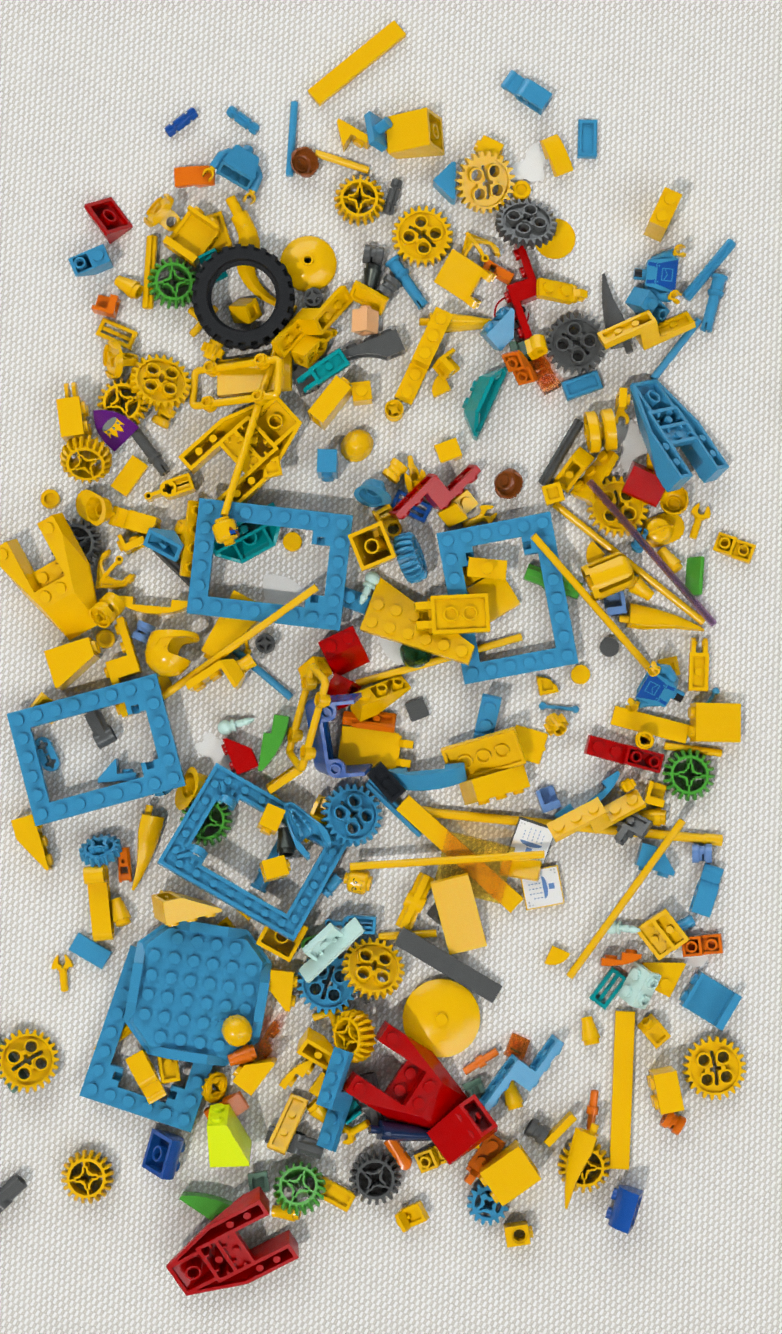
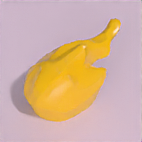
M408 455L407 466L409 468V475L404 473L406 489L410 492L426 476V473L421 469L419 474L417 467L414 465L413 457Z

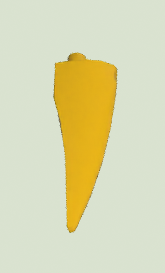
M429 312L428 318H419V326H427L433 313ZM453 314L445 333L482 329L492 319Z
M630 603L628 615L619 614L618 622L627 623L626 628L704 631V628L674 614Z
M146 804L145 811L141 814L138 828L137 864L132 890H135L152 859L165 819L161 816L152 815L153 805Z
M591 1123L589 1130L579 1127L575 1128L565 1175L566 1209L569 1206L577 1181L594 1151L599 1136L597 1134L598 1124Z

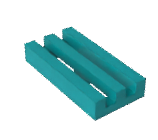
M611 967L589 998L605 1010L622 988L627 977ZM613 973H615V976L609 982L607 987L604 989V991L601 993L598 999H596V995L602 989L604 984L607 982L610 976ZM620 977L621 981L618 983V985L615 987L613 992L610 994V996L603 1004L601 1002L602 999L614 985L616 980Z

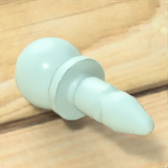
M370 571L365 575V582L362 584L364 589L359 601L361 605L368 599L371 590H375V586L380 581V576L377 572Z
M233 718L230 721L222 720L218 724V731L222 735H228L232 731L235 732L236 727L249 725L254 721V718H243L235 722Z
M615 920L606 933H638L641 930L633 925H622V921L617 922Z

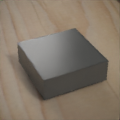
M423 697L405 704L411 722L429 716Z

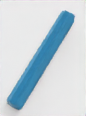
M728 239L683 292L682 296L686 300L690 301L735 248L736 243L733 240Z
M370 779L365 783V787L417 837L423 834L396 810L400 805L396 800L390 803Z

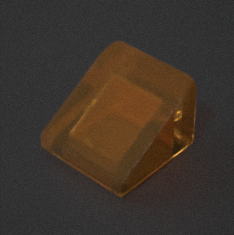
M512 1032L503 1054L508 1057L514 1054L523 1060L530 1040Z

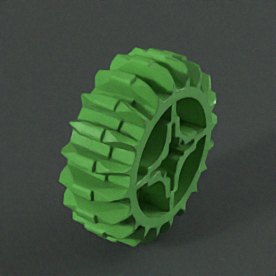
M169 257L168 263L162 259L161 265L155 263V269L150 270L152 275L148 276L147 279L151 282L147 284V287L154 288L149 294H156L153 300L157 301L160 299V306H163L165 302L167 303V309H170L171 304H173L174 309H178V303L182 308L185 307V301L189 304L191 303V298L193 297L192 285L196 280L193 277H195L196 272L190 273L192 266L190 265L186 268L185 260L180 264L179 258H176L175 262H173L172 258ZM168 270V278L158 282V276ZM175 270L181 272L185 277L177 276ZM171 278L177 282L175 289L169 284ZM188 285L187 292L178 297V289ZM161 289L168 290L171 297L164 294Z
M683 749L680 750L681 756L676 752L673 753L675 760L670 757L667 759L671 765L664 764V767L669 770L668 772H662V775H668V779H663V783L670 782L666 789H674L671 792L672 796L678 792V799H682L683 795H685V801H689L691 795L693 800H697L696 794L704 797L702 790L705 792L710 791L706 785L713 786L714 784L708 781L709 778H715V775H709V771H713L714 767H707L711 760L704 762L705 754L699 758L700 751L696 750L694 755H692V749H688L686 755ZM686 759L684 769L682 771H674L676 765ZM692 760L701 766L703 773L694 770ZM689 770L690 773L698 776L690 777V780H688V777L679 774H684ZM674 777H679L683 780L685 790L675 783ZM695 779H703L700 786L691 791L693 781Z
M217 802L214 804L209 813V819L215 822V824L207 823V826H204L203 823L199 833L196 835L197 845L200 844L201 840H203V846H207L208 840H210L211 845H215V838L218 842L222 841L219 835L227 837L224 829L231 830V827L226 826V823L233 822L232 819H227V816L232 815V812L225 813V810L229 807L228 805L222 807ZM214 807L220 811L222 822L214 819ZM182 810V813L186 814L187 810ZM209 826L219 828L215 834L204 836Z
M302 1161L299 1163V1166H296V1163L293 1162V1168H289L286 1165V1172L280 1170L279 1174L281 1177H275V1181L278 1184L273 1185V1189L276 1190L273 1195L277 1198L276 1203L281 1205L283 1211L287 1209L288 1214H292L295 1210L296 1216H299L300 1211L307 1215V1209L314 1212L313 1205L320 1207L318 1200H324V1195L321 1193L326 1192V1188L323 1187L326 1182L322 1179V1173H317V1167L311 1169L310 1163L304 1167ZM300 1175L296 1180H291V1178ZM308 1177L313 1179L315 1182L314 1191L311 1190L309 1186H307ZM285 1187L292 1191L291 1201L284 1195ZM308 1197L307 1200L300 1202L302 1198Z

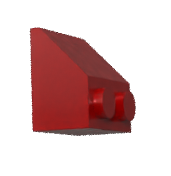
M353 626L318 642L333 674L336 673L342 676L370 662Z

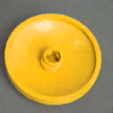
M443 978L426 981L416 987L406 1000L403 1009V1027L406 1035L432 1051L436 1057H450L459 1054L473 1042L480 1026L478 1004L472 993L456 981Z

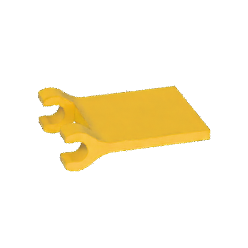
M452 249L434 282L475 309L481 304L480 300L472 296L482 278L489 283L493 282L497 275L481 267L455 249Z

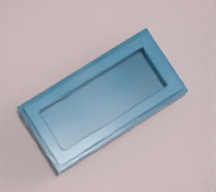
M579 119L577 158L596 159L597 120Z
M597 370L561 382L567 401L603 389Z
M80 932L69 948L70 951L100 969H103L112 954V951Z

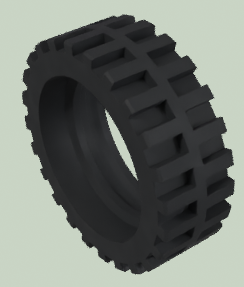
M235 244V247L228 248V246L223 247L222 251L212 253L211 258L201 264V270L197 271L195 275L196 280L192 285V304L195 315L209 337L211 336L215 341L227 346V348L246 351V349L256 350L263 345L267 346L271 344L270 342L289 323L293 316L295 293L292 278L285 265L278 260L277 256L268 253L267 249L262 247L259 249L252 244H248V246ZM235 266H252L263 271L270 278L275 288L276 304L273 313L265 323L254 329L238 330L227 326L218 318L212 306V289L216 280L223 272Z

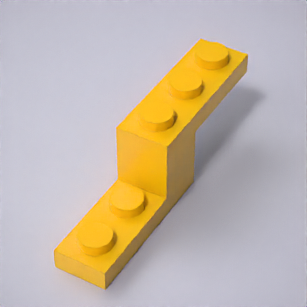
M339 286L320 308H302L270 342L277 356L284 358L305 335L324 334L353 302L346 286Z
M438 307L435 308L395 394V399L410 406L412 405L453 314Z
M647 310L598 332L597 336L605 350L635 336L643 350H646L695 328L696 325L687 311L657 324L655 317L650 310Z
M123 616L116 618L117 624H114L117 635H121L123 641L120 642L122 652L127 655L105 662L106 667L104 668L107 679L110 678L112 685L122 683L121 679L142 673L126 618ZM125 703L115 705L118 715H122L123 718L132 716L128 715Z
M637 789L605 806L596 797L546 825L555 842H558L588 825L591 826L596 834L646 808V804Z

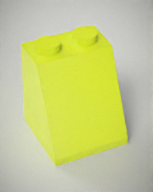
M217 1103L210 1105L207 1121L210 1167L249 1166L252 1141L230 1104Z

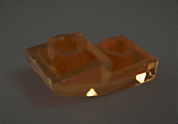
M544 355L530 361L537 376L536 383L544 396L561 387L560 381L552 371L551 365Z
M276 1019L270 1024L262 1037L257 1051L258 1060L262 1057L266 1059L273 1051L271 1047L274 1043L268 1038L271 1037L273 1039L280 1032L278 1027L281 1023Z

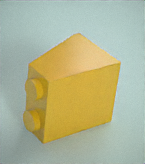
M426 107L388 116L393 124L391 128L385 131L387 135L386 150L389 155L395 159L445 155L442 118Z
M383 520L348 535L362 571L379 567L393 561L397 557Z
M87 637L44 651L55 688L60 690L67 689L100 659L99 653L102 652L98 642Z
M517 1139L479 1169L480 1181L484 1187L489 1186L492 1191L490 1193L496 1204L500 1202L502 1207L541 1180L539 1170Z

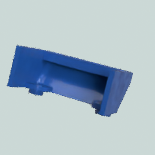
M362 694L330 695V705L322 710L312 746L316 749V756L313 759L314 766L317 771L333 778L366 776L373 767L372 763L346 766L341 759L334 758L328 723L337 716L338 705L355 704L362 697ZM315 697L308 700L305 705L308 729L315 709Z

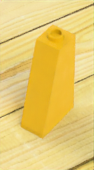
M235 590L229 598L254 601ZM219 617L201 649L205 653L203 657L210 659L252 629L259 621Z

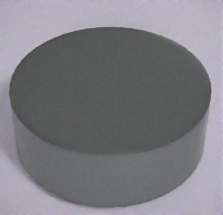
M605 638L600 643V652L606 657H612L619 651V643L614 638Z

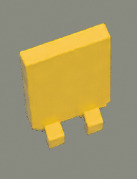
M488 593L430 596V599H427L426 602H415L414 604L415 612L428 611V621H416V631L429 630V633H432V635L490 632Z
M342 726L338 759H341L345 765L372 763L374 767L378 762H382L387 769L398 768V766L410 768L411 760L399 759L400 747L413 749L414 741L403 740L399 733Z

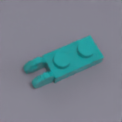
M338 348L310 367L307 372L297 378V382L299 384L303 383L312 376L315 381L303 389L305 393H308L350 366V362L341 349Z

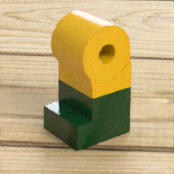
M541 334L533 335L529 339L518 343L516 340L509 342L510 351L520 350L529 362L538 359L548 352L545 336Z

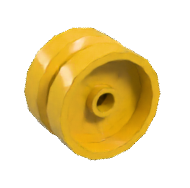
M601 409L599 419L595 411L584 412V435L589 453L600 452L602 444L606 451L617 450V429L612 409Z

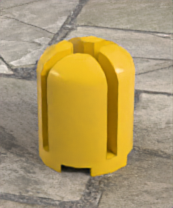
M622 552L612 553L581 567L584 581L587 583L589 590L592 591L590 594L595 601L625 590L634 584L635 575L628 558Z

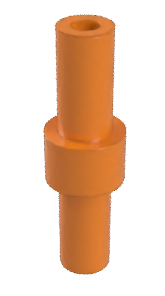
M494 1048L483 1056L479 1055L474 1058L475 1061L462 1069L466 1075L479 1067L481 1069L487 1065L488 1061L498 1056L499 1053Z
M591 1090L590 1102L587 1105L586 1113L588 1114L586 1129L588 1130L591 1123H595L596 1115H598V1090Z

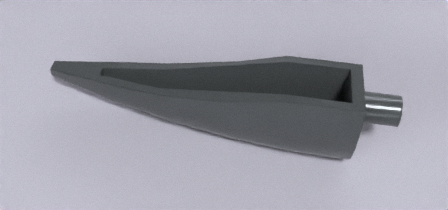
M603 273L602 308L605 328L607 329L625 321L613 299L605 273ZM632 338L610 348L618 349L624 347L626 354H630L633 352Z

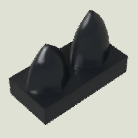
M378 762L366 774L390 803H393L406 791L382 762Z

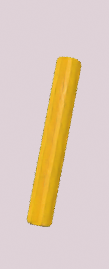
M155 235L147 236L142 308L147 310L153 309L154 295L149 294L154 288L147 287V284L151 282L147 278L152 275L150 270L155 269L154 265L157 260L158 237Z

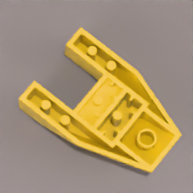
M279 397L274 400H268L261 408L242 469L244 475L239 479L233 502L247 503L269 480L263 477L267 463L276 456H279L280 461L282 460L302 425L298 417ZM254 404L221 418L178 456L180 461L193 475L222 449L236 464ZM228 489L217 500L225 501Z
M61 512L37 523L56 560L34 572L18 540L13 539L0 545V567L22 593L69 640H72L97 626L89 616V610L97 603L90 563Z

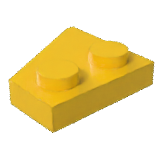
M642 962V965L651 972L662 976L655 990L670 997L686 964L683 962Z

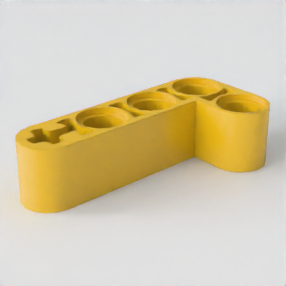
M105 864L101 865V867H98V865L84 867L83 878L84 883L88 885L94 942L114 940L115 933L108 867Z

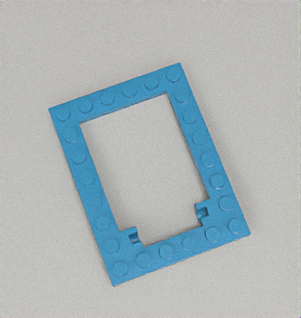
M199 498L187 613L262 622L284 605L209 596L215 544L212 525L215 524L214 521L216 519L224 517L220 515L224 501ZM232 502L228 516L236 522L313 531L311 544L330 546L325 595L310 596L305 600L304 607L296 606L274 623L340 631L350 549L348 535L352 531L353 515Z
M550 512L436 533L448 595L467 594L463 568L468 567L469 557H474L472 546L521 537L524 555L538 554L556 648L480 662L475 633L459 634L475 646L469 666L461 663L465 684L578 663L562 574L530 538L537 533L559 559Z
M157 673L7 714L35 826L186 786ZM125 703L128 715H135L146 711L158 759L141 763L144 777L53 802L50 801L32 731L33 727Z
M216 763L157 864L294 942L345 851L347 843L345 842L343 845H340V839L333 841L335 836L333 834L330 835V847L324 846L323 841L316 834L306 838L322 847L323 850L287 914L202 866L208 852L199 845L191 843L216 802L227 804L229 806L228 809L233 811L240 800L263 813L267 803L283 810L286 804L284 801ZM284 814L280 824L288 827Z
M131 945L79 1096L191 1133L203 1098L201 1086L205 1084L204 1079L208 1078L213 1065L193 1063L186 1086L182 1087L172 1084L166 1102L157 1100L149 1105L145 1095L118 1087L125 1068L112 1064L125 1026V1009L136 947Z

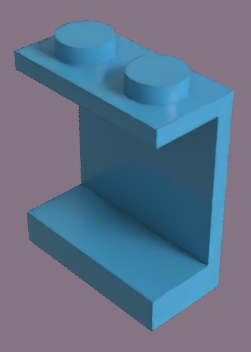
M700 971L697 974L694 973L689 981L690 987L688 990H684L679 998L681 1000L679 1004L718 1029L723 1030L742 997Z

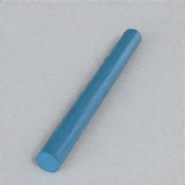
M292 101L290 107L286 164L287 177H293L294 172L290 162L296 143L298 102Z
M699 318L694 320L696 327L681 336L652 373L651 379H658L702 323Z
M239 648L232 652L239 659L246 656ZM258 664L251 668L287 700L292 698L293 694Z

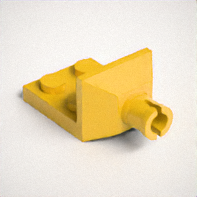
M249 653L237 661L235 659H222L184 684L188 690L199 692L207 687V682L218 680L223 676L221 673L224 672L232 686L238 690L244 682L245 673L257 666Z

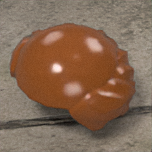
M306 146L297 148L292 152L290 162L292 170L302 177H312L319 167L318 156L315 155V152Z
M512 468L498 473L494 480L496 494L504 499L516 497L523 487L522 476Z

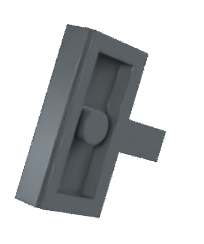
M634 813L615 823L618 826L616 829L618 833L614 839L616 843L622 846L628 840V837L632 838L634 835L643 840L653 826V822Z

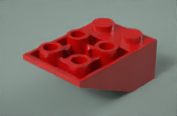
M473 1094L431 1128L427 1134L447 1163L451 1165L496 1133L498 1125L477 1096Z

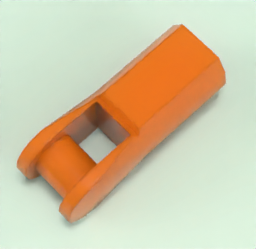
M491 260L484 263L483 268L490 271L491 266L495 268L494 274L497 275V280L510 285L514 278V273Z
M124 847L122 852H120V857H117L120 883L125 880H129V882L133 880L130 847ZM122 867H128V872L122 873Z
M385 1140V1146L395 1158L400 1168L408 1170L411 1167L412 1159L399 1141Z

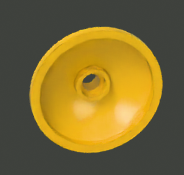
M303 236L290 242L284 249L280 260L292 278L294 289L305 292L309 288L323 289L332 281L337 268L336 256L331 246L324 240L314 236ZM310 258L311 262L305 263L304 260Z

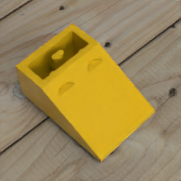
M172 891L151 895L154 917L168 927L177 926L182 921L194 922L203 916L206 918L214 917L216 913L222 912L221 908L209 901Z

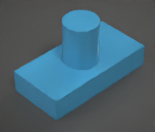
M369 111L364 115L369 145L383 152L387 149L385 131L391 128L393 124L388 117L381 119Z
M345 587L343 607L365 615L371 596H368V599L361 605L359 601L362 593Z

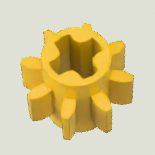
M210 339L209 343L204 341L201 347V351L204 352L203 357L215 362L217 358L222 360L225 353L222 350L223 344L213 339Z
M551 713L546 717L543 726L550 736L553 734L561 736L566 732L569 723L562 713L559 715Z

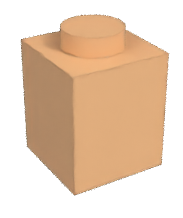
M362 305L359 309H353L351 332L361 336L378 334L379 311L371 309V306Z

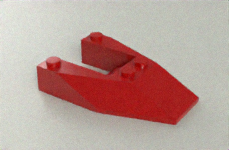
M386 1021L378 1030L375 1038L405 1058L386 1090L383 1091L352 1071L343 1086L345 1092L387 1118L427 1129L433 1128L459 1104L468 1099L432 1051Z
M260 1186L243 1194L221 1212L166 1265V1268L186 1296L249 1284L299 1258L298 1242L290 1230L249 1249L239 1234L238 1230L270 1215L269 1199Z

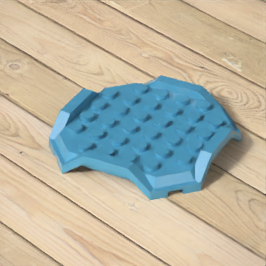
M182 921L179 922V925L168 927L163 923L137 942L124 1021L148 1055L205 1065L226 1066L229 1064L227 1055L243 1046L235 1047L226 1042L221 1032L223 1022L229 1016L235 1014L246 1017L253 1030L252 1038L247 1044L255 1045L259 1042L272 963L261 947L256 944V940L246 929L200 922Z

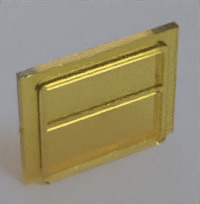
M447 830L441 857L511 853L515 851V847ZM512 860L438 865L435 881L468 873L475 898L501 904Z

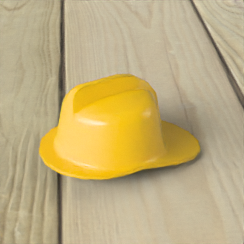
M91 490L81 491L76 498V509L79 516L95 526L101 525L116 514L108 498L102 497Z
M663 513L644 521L641 526V534H643L644 528L647 529L648 535L645 544L653 548L661 547L680 539L685 529L684 522L678 515L672 516Z
M189 767L184 775L186 786L177 788L175 804L179 810H184L189 806L208 778L207 775L198 773L194 767Z

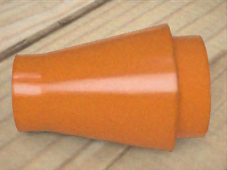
M246 1044L227 1055L230 1066L253 1063V1060L257 1059L253 1044Z

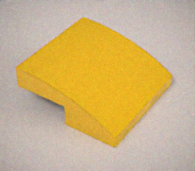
M484 578L467 588L469 594L488 593L490 623L520 605L519 600L506 580Z
M666 908L638 926L641 930L638 932V935L658 960H661L690 940Z

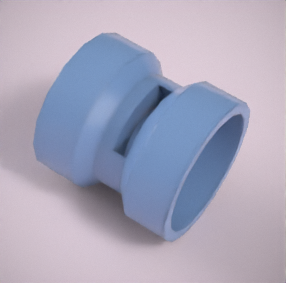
M138 620L136 624L137 629L132 633L131 638L147 644L151 632L155 631L156 627Z
M692 844V863H699L700 861L712 863V844H705L704 846Z

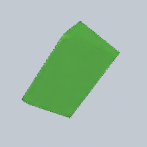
M703 556L687 558L684 593L686 596L699 597L702 594Z

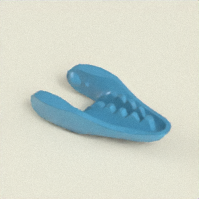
M287 802L284 805V810H286L285 818L294 845L306 860L310 859V853L307 852L301 842L310 835H318L323 841L324 846H331L330 835L320 822L293 802Z

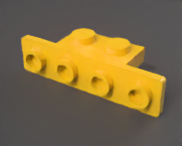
M189 500L187 503L186 519L177 520L174 529L184 544L179 559H181L179 575L189 578L191 577L199 502Z

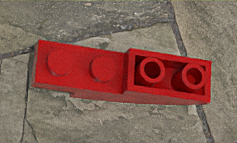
M588 735L584 754L655 773H660L664 754Z

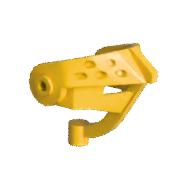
M469 232L465 233L466 237L461 254L467 257L468 252L474 246L481 256V262H487L489 256L484 254L479 244H484L491 249L495 257H501L499 248L493 242Z
M110 549L104 551L98 560L96 590L100 588L123 589L136 578V575L131 573L123 580H116L109 576L117 565L123 563V557L120 555L116 556L115 562L106 572L104 571L103 564L111 555L112 551Z

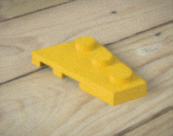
M605 449L600 452L594 463L586 469L582 478L574 484L570 494L577 499L594 505L596 501L594 497L597 491H601L604 486L602 481L610 475L619 456L615 452L606 451Z

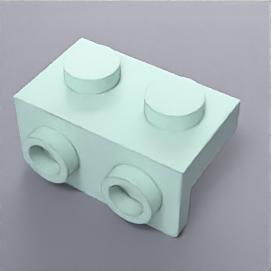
M635 961L618 996L632 1007L645 1009L662 976L651 972L640 962Z

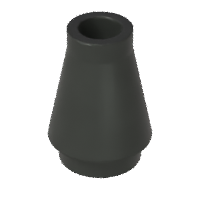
M366 263V268H364V284L374 290L382 273L380 265Z
M281 827L278 829L277 853H279V856H293L296 847L289 828Z

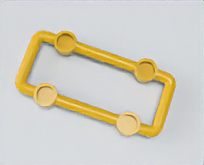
M258 353L254 359L221 364H217L212 360L206 361L203 366L196 367L192 371L189 404L195 410L204 409L208 413L214 412L217 407L254 402L258 406H264L268 400L277 399L281 395L283 360L279 356L268 357L264 353ZM270 364H275L273 392L267 393L262 389H256L252 392V395L223 399L205 396L200 402H197L199 374L206 373L209 377H215L220 371L255 366L260 370H266Z
M315 663L309 665L306 675L302 677L300 699L292 727H289L287 732L286 754L299 772H303L307 767L308 760L310 761L316 756V749L312 747L322 710L329 706L331 702L330 695H327L329 680ZM315 674L321 682L320 691L315 694V709L305 745L303 744L300 748L301 760H299L294 753L295 743H298L303 738V731L299 728L309 691L317 687V679L314 678Z

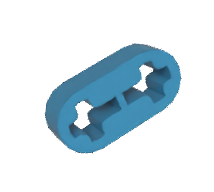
M46 737L36 739L35 742L43 768L51 772L58 770L61 766V761L52 741ZM41 741L48 743L46 746L48 753H45L44 749H39ZM48 755L52 760H56L54 768L47 766V763H49Z

